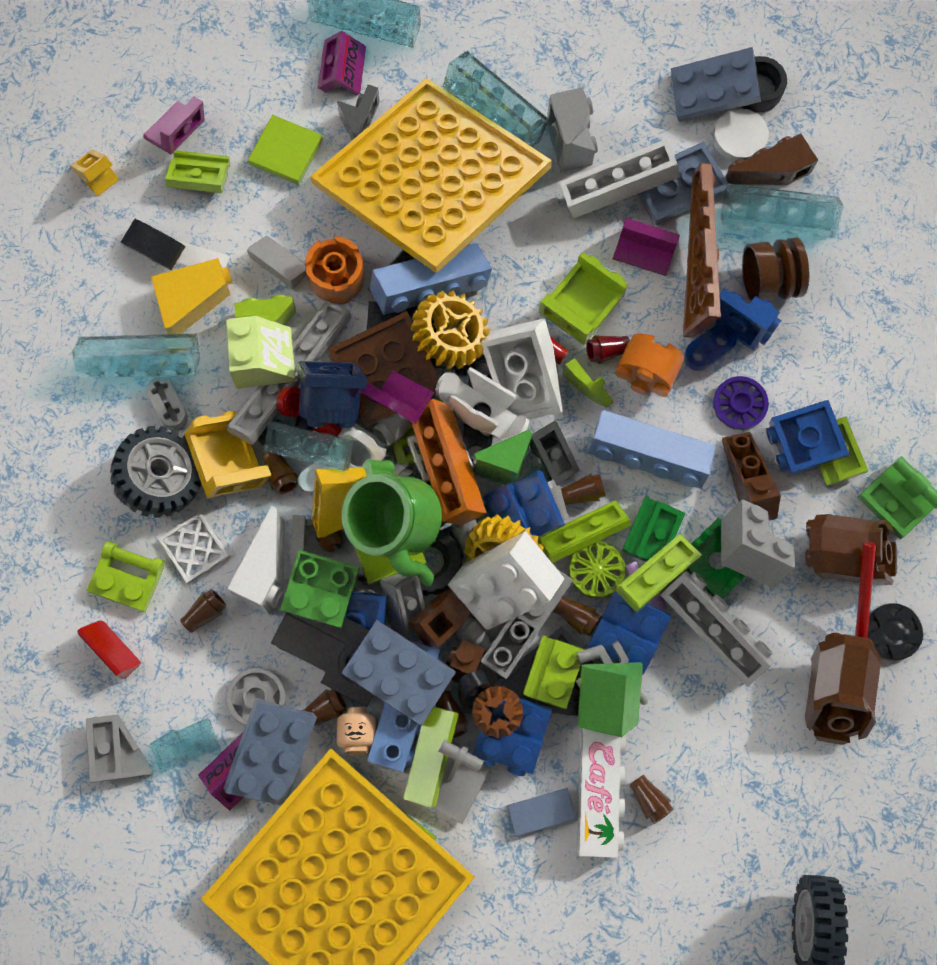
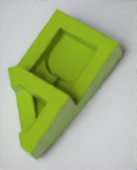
M575 358L565 364L563 375L578 391L603 407H608L613 403L612 397L602 387L606 384L603 377L592 381Z

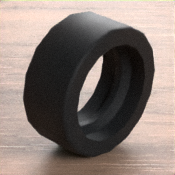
M755 56L757 74L767 76L773 82L775 90L769 95H760L761 102L742 107L753 112H766L773 109L780 102L788 84L787 74L783 66L776 60L766 56Z

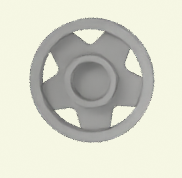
M263 668L247 669L239 673L230 683L227 691V706L231 715L238 722L246 725L255 698L277 704L273 696L279 691V705L284 706L286 699L285 689L281 680L271 671ZM257 673L265 674L271 677V679L261 681ZM243 679L244 687L234 690L238 682ZM234 705L243 708L242 717L236 712Z

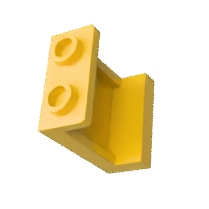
M228 411L213 418H209L207 415L197 417L192 420V423L184 433L207 499L260 488L271 477L268 465L259 466L252 445L228 433L226 427L237 414L236 411Z

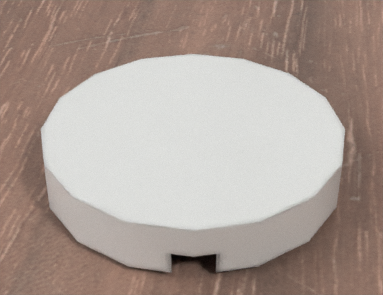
M737 108L728 110L719 117L713 129L714 145L722 156L731 161L746 160L766 146L769 130L763 118L749 109Z

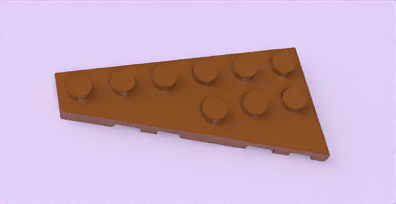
M700 163L692 173L683 337L689 338L696 337L721 317L718 277L719 249H717L713 191L715 176L712 174V164Z

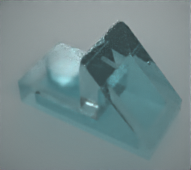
M209 718L178 731L173 729L150 743L160 773H164L220 748Z

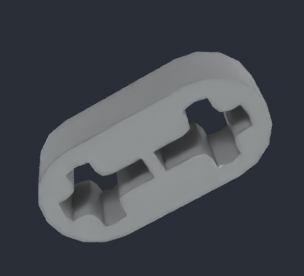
M160 376L150 380L146 391L160 421L169 430H179L187 423L188 415L169 379ZM161 385L165 389L164 392L168 398L164 401L159 394H156L158 392L157 387ZM170 406L178 413V420L174 422L169 418L170 414L167 408Z

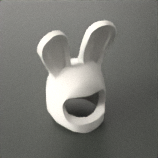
M358 424L351 428H343L329 454L305 468L298 476V484L303 490L312 492L314 491L315 469L363 467V463L368 459L382 461L386 456L387 448L376 436ZM347 458H350V460L354 462L356 466L348 462Z

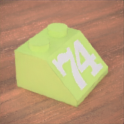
M259 316L226 319L229 370L236 389L296 381L291 327Z

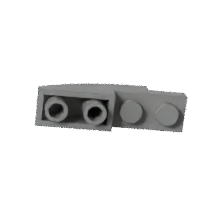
M559 569L557 570L565 579L550 602L508 620L480 661L504 679H507L573 582L572 578Z

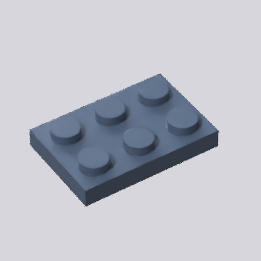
M753 47L671 68L676 115L679 122L761 102Z
M704 142L674 155L678 164L679 178L637 194L655 225L690 210L692 173L700 163L712 164V174L715 176L714 199L729 192L730 185Z
M376 620L342 671V675L420 726H422L456 671L378 620Z
M255 698L224 785V791L227 794L282 805L290 795L317 716L311 712Z

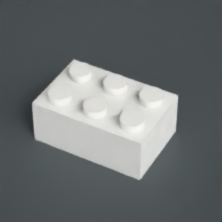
M525 531L464 563L448 586L486 630H489L550 602L565 578Z

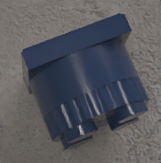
M299 361L297 363V373L300 377L299 415L307 419L306 425L324 427L325 423H337V426L342 428L354 427L355 421L359 418L361 389H366L367 378L359 366L351 362Z

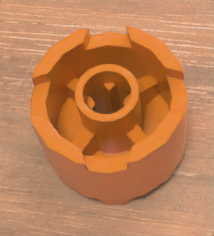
M333 236L334 239H327L321 243L320 240L317 241L308 250L305 259L306 273L314 294L324 301L327 300L331 303L342 305L349 303L362 290L365 281L364 264L359 249L353 242L343 237Z
M642 333L634 334L628 342L614 374L631 383L630 388L639 394L646 395L647 391L659 396L667 397L680 372L684 355L670 343L664 347L653 342L655 336Z

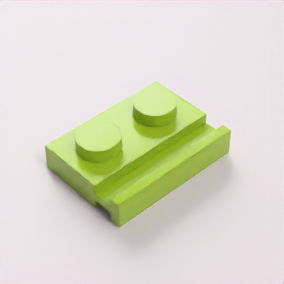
M179 150L173 152L174 157L170 161L165 177L166 187L213 193L223 192L228 175L227 170L230 167L229 156Z
M846 416L837 419V423L847 446L849 456L818 466L826 487L868 473L869 471Z
M542 635L523 696L566 710L581 665L577 658V652L585 649Z

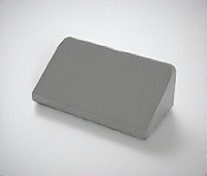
M269 236L263 237L247 249L249 258L291 289H294L307 274L305 263Z
M396 574L381 579L380 584L383 594L387 595L386 608L391 627L406 637L413 632L408 623L425 608L419 578L417 576L407 577Z

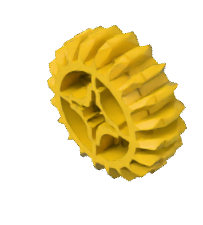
M442 290L436 296L434 294L428 296L426 300L419 304L418 310L415 311L412 319L414 322L411 325V330L415 332L412 341L420 342L418 351L425 350L427 352L426 360L433 357L436 359V366H440L445 362L448 370L454 365L458 369L463 368L465 364L469 366L477 358H480L484 350L480 342L487 339L486 336L490 334V329L485 327L488 324V319L481 317L483 309H476L474 307L475 300L467 302L465 294L460 295L458 298L454 290L449 292L448 295ZM431 317H432V319L434 320L433 325H434L435 328H436V333L434 332V330H433V328H432ZM465 327L467 328L469 333V340L467 339L468 334L466 333Z
M497 514L492 518L487 516L474 525L466 538L464 553L468 555L467 562L525 531L542 552L544 546L537 543L539 536H532L529 533L530 527L525 529L520 526V520L514 523L509 515L502 519Z

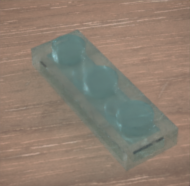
M269 421L264 451L345 471L349 470L354 440Z

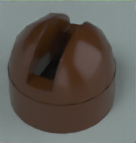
M340 530L325 537H316L320 546L327 552H334V545L338 548L342 546L343 538Z

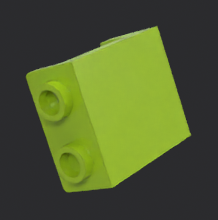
M582 252L578 256L575 266L552 294L549 295L547 293L542 299L539 313L578 342L585 345L587 340L592 337L625 296L628 284L620 274L610 272L603 267L600 260L595 256H588Z

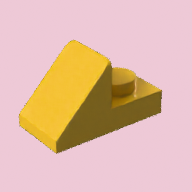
M93 149L70 165L73 171L96 195H101L118 181V177L110 168L113 164L106 155Z

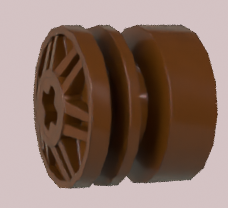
M799 237L787 238L786 241L778 239L774 242L773 246L766 241L751 243L745 246L742 255V273L746 293L750 301L755 296L769 302L775 301L778 295L784 300L790 299L791 296L794 298L804 297L808 290L810 274L807 253Z

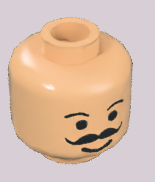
M349 707L346 714H342L337 718V745L344 748V753L365 754L370 752L377 730L376 716L366 713L365 707Z

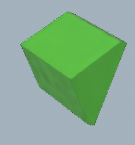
M530 429L474 453L473 470L475 474L503 485L518 481L530 447L532 437Z
M641 662L582 665L578 726L621 738L637 726L639 721L643 664Z

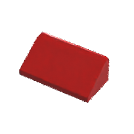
M97 621L77 630V634L115 676L126 679L140 666V660L104 621Z

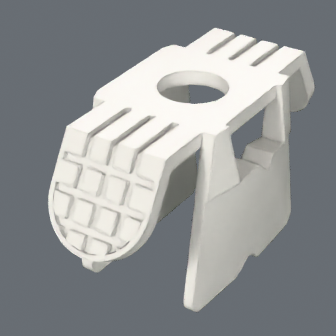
M471 367L468 369L473 388L464 384L452 372H446L439 378L436 385L438 399L452 406L456 418L463 420L470 427L479 430L483 435L488 437L491 434L497 439L504 441L527 430L529 420L525 416H517L507 410L515 401L517 395ZM479 403L487 404L491 409V415L488 417L484 413L473 409L474 406Z

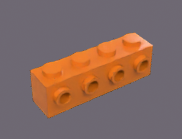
M431 399L417 423H411L432 489L436 493L441 505L442 521L463 526L487 513L452 406Z

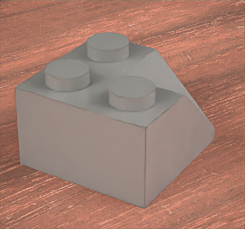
M583 87L551 94L549 98L546 126L560 172L592 165L594 155L598 152L596 138L594 136L591 137L589 133V117L593 114V105L590 97L586 98Z
M742 499L721 520V565L771 588H774L795 569L794 545L773 535L768 511Z

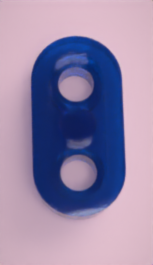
M719 324L699 336L687 346L684 352L685 364L695 371L707 369L733 350L737 343L735 330L728 325ZM716 339L724 340L725 345H719ZM699 354L702 356L703 360L698 361L693 357V355Z

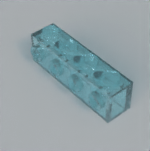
M399 0L307 1L311 22L411 48L414 47L421 26L420 6Z
M465 51L449 62L442 86L444 89L532 148L541 141L549 118L470 52Z
M727 183L720 217L722 224L732 230H742L744 227L753 228L754 231L764 234L778 231L789 237H797L799 234L809 235V237L815 240H826V238H836L844 205L837 196Z
M197 333L80 337L72 350L77 378L196 375L201 360Z

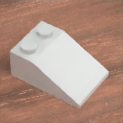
M545 319L491 331L486 336L487 339L480 342L484 348L483 353L492 380L517 395L515 401L507 408L508 411L517 416H525L527 419L562 412L554 349Z
M273 506L270 507L228 587V590L237 599L268 614L271 613L273 608L277 609L284 598L282 590L284 588L285 522L278 509Z

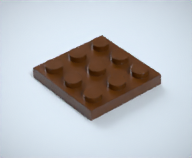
M407 311L327 349L333 362L356 363L366 376L367 383L380 390L383 388L391 372L395 371L434 392L431 398L437 396L436 385L439 377L431 360H426L427 352L425 350L418 351L420 342L412 341L415 332L411 330L412 321ZM361 393L359 417L365 429L377 425L378 420L395 413Z

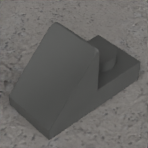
M368 84L364 94H359L356 107L340 101L337 102L339 116L351 140L370 126L380 103L378 87Z
M555 420L532 434L530 451L540 459L550 481L554 479L556 485L580 471Z

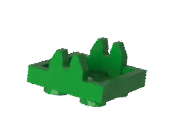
M718 517L691 543L702 556L687 570L691 574L696 572L706 582L707 586L705 589L712 596L718 595L723 599L746 576L726 566L722 569H714L709 564V556L712 553H721V519Z

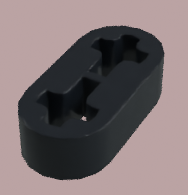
M482 670L470 672L459 681L458 698L466 713H472L473 704L477 696L483 690L491 687L485 672Z

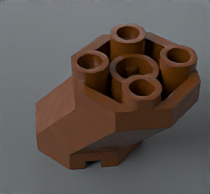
M821 514L806 522V532L810 538L809 549L805 553L806 564L808 567H813L815 574L822 580L837 579L860 583L863 543L871 542L876 544L873 585L893 584L894 580L891 577L897 574L896 542L889 541L888 535L894 534V531L887 520L873 521Z
M840 633L828 634L825 637V641L818 643L810 658L812 669L805 722L806 727L809 730H813L814 736L818 741L844 745L850 743V737L858 735L859 740L866 738L876 723L875 705L881 661L880 655L871 639Z

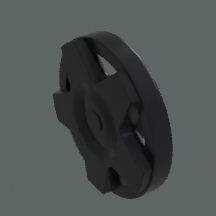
M889 603L877 607L870 613L868 639L874 642L875 649L881 658L892 661L902 660L912 656L919 649L924 636L921 621L912 609L901 604ZM885 609H897L898 611L892 615ZM873 619H875L878 628L871 632V624ZM911 620L914 623L915 629L910 626ZM913 644L911 649L904 653L905 645ZM877 645H886L889 654L880 650Z

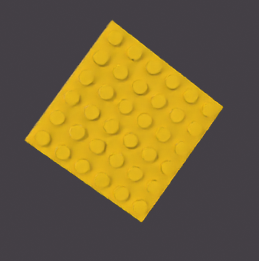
M425 78L314 172L310 178L314 186L437 274L551 168L552 160L428 78Z
M331 748L204 894L201 900L271 965H403L475 876Z

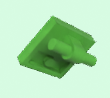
M902 456L857 496L880 520H887L893 527L894 534L899 539L904 538L934 508H937V490L919 470L916 471Z
M298 550L280 610L342 628L353 589H355L357 584V575L360 567Z

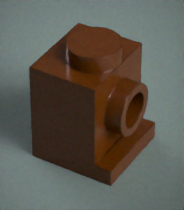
M462 639L459 648L453 647L446 661V665L456 671L451 680L459 683L463 676L477 671L481 665L480 661L484 656L485 649Z

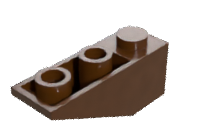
M801 133L792 138L786 136L769 149L766 147L761 148L749 159L744 161L739 159L733 162L728 167L725 178L729 185H789L811 174L818 162V158Z
M751 432L722 437L738 502L743 499L758 505L768 511L770 520L778 519L781 495Z
M448 587L417 614L408 625L424 645L439 648L462 627L472 613L452 589Z

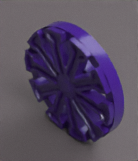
M736 376L725 380L718 387L713 398V408L716 417L727 427L734 430L744 431L755 427L764 419L769 407L768 396L764 388L757 381L744 376ZM738 382L743 384L742 390H739ZM726 386H731L733 393L726 389ZM754 387L755 391L750 394L748 392L749 388ZM722 394L727 399H720L719 395ZM756 397H761L762 401H754V399ZM720 406H728V408L721 411ZM753 408L761 409L762 412L758 413ZM734 412L731 420L726 418L727 415ZM739 415L741 416L743 424L737 423ZM748 415L754 419L753 422L749 421Z

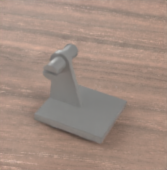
M444 739L438 752L448 756L437 805L433 809L463 824L491 766L483 765L484 760L468 753V748L464 746L459 748Z

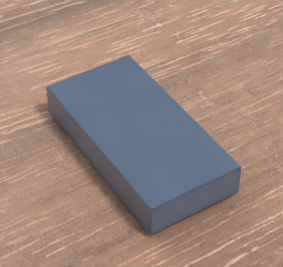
M568 788L507 805L516 837L577 819Z

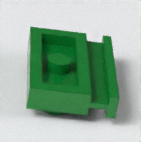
M648 496L644 497L622 548V552H627L645 562L676 537L685 516V512L662 502L649 499L650 497Z

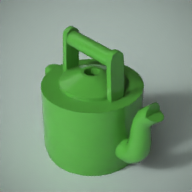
M366 460L363 463V468L366 471L367 477L362 478L351 487L342 507V524L347 538L357 549L366 554L388 556L391 565L400 575L407 577L417 576L425 586H431L435 577L425 564L412 560L410 556L422 553L432 543L436 542L435 539L439 533L442 521L441 505L436 493L427 483L418 478L394 475L395 467L393 462L389 460Z

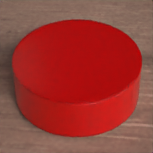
M286 387L279 392L277 408L282 415L286 417L300 416V388Z

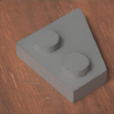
M119 715L86 718L90 783L153 775L151 766Z

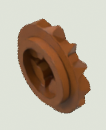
M502 686L489 687L483 690L475 699L472 709L475 725L484 735L495 738L510 736L520 726L523 717V706L519 697L512 690ZM505 701L503 713L508 719L499 717L496 721L494 720L493 723H490L492 712L487 706L496 708Z

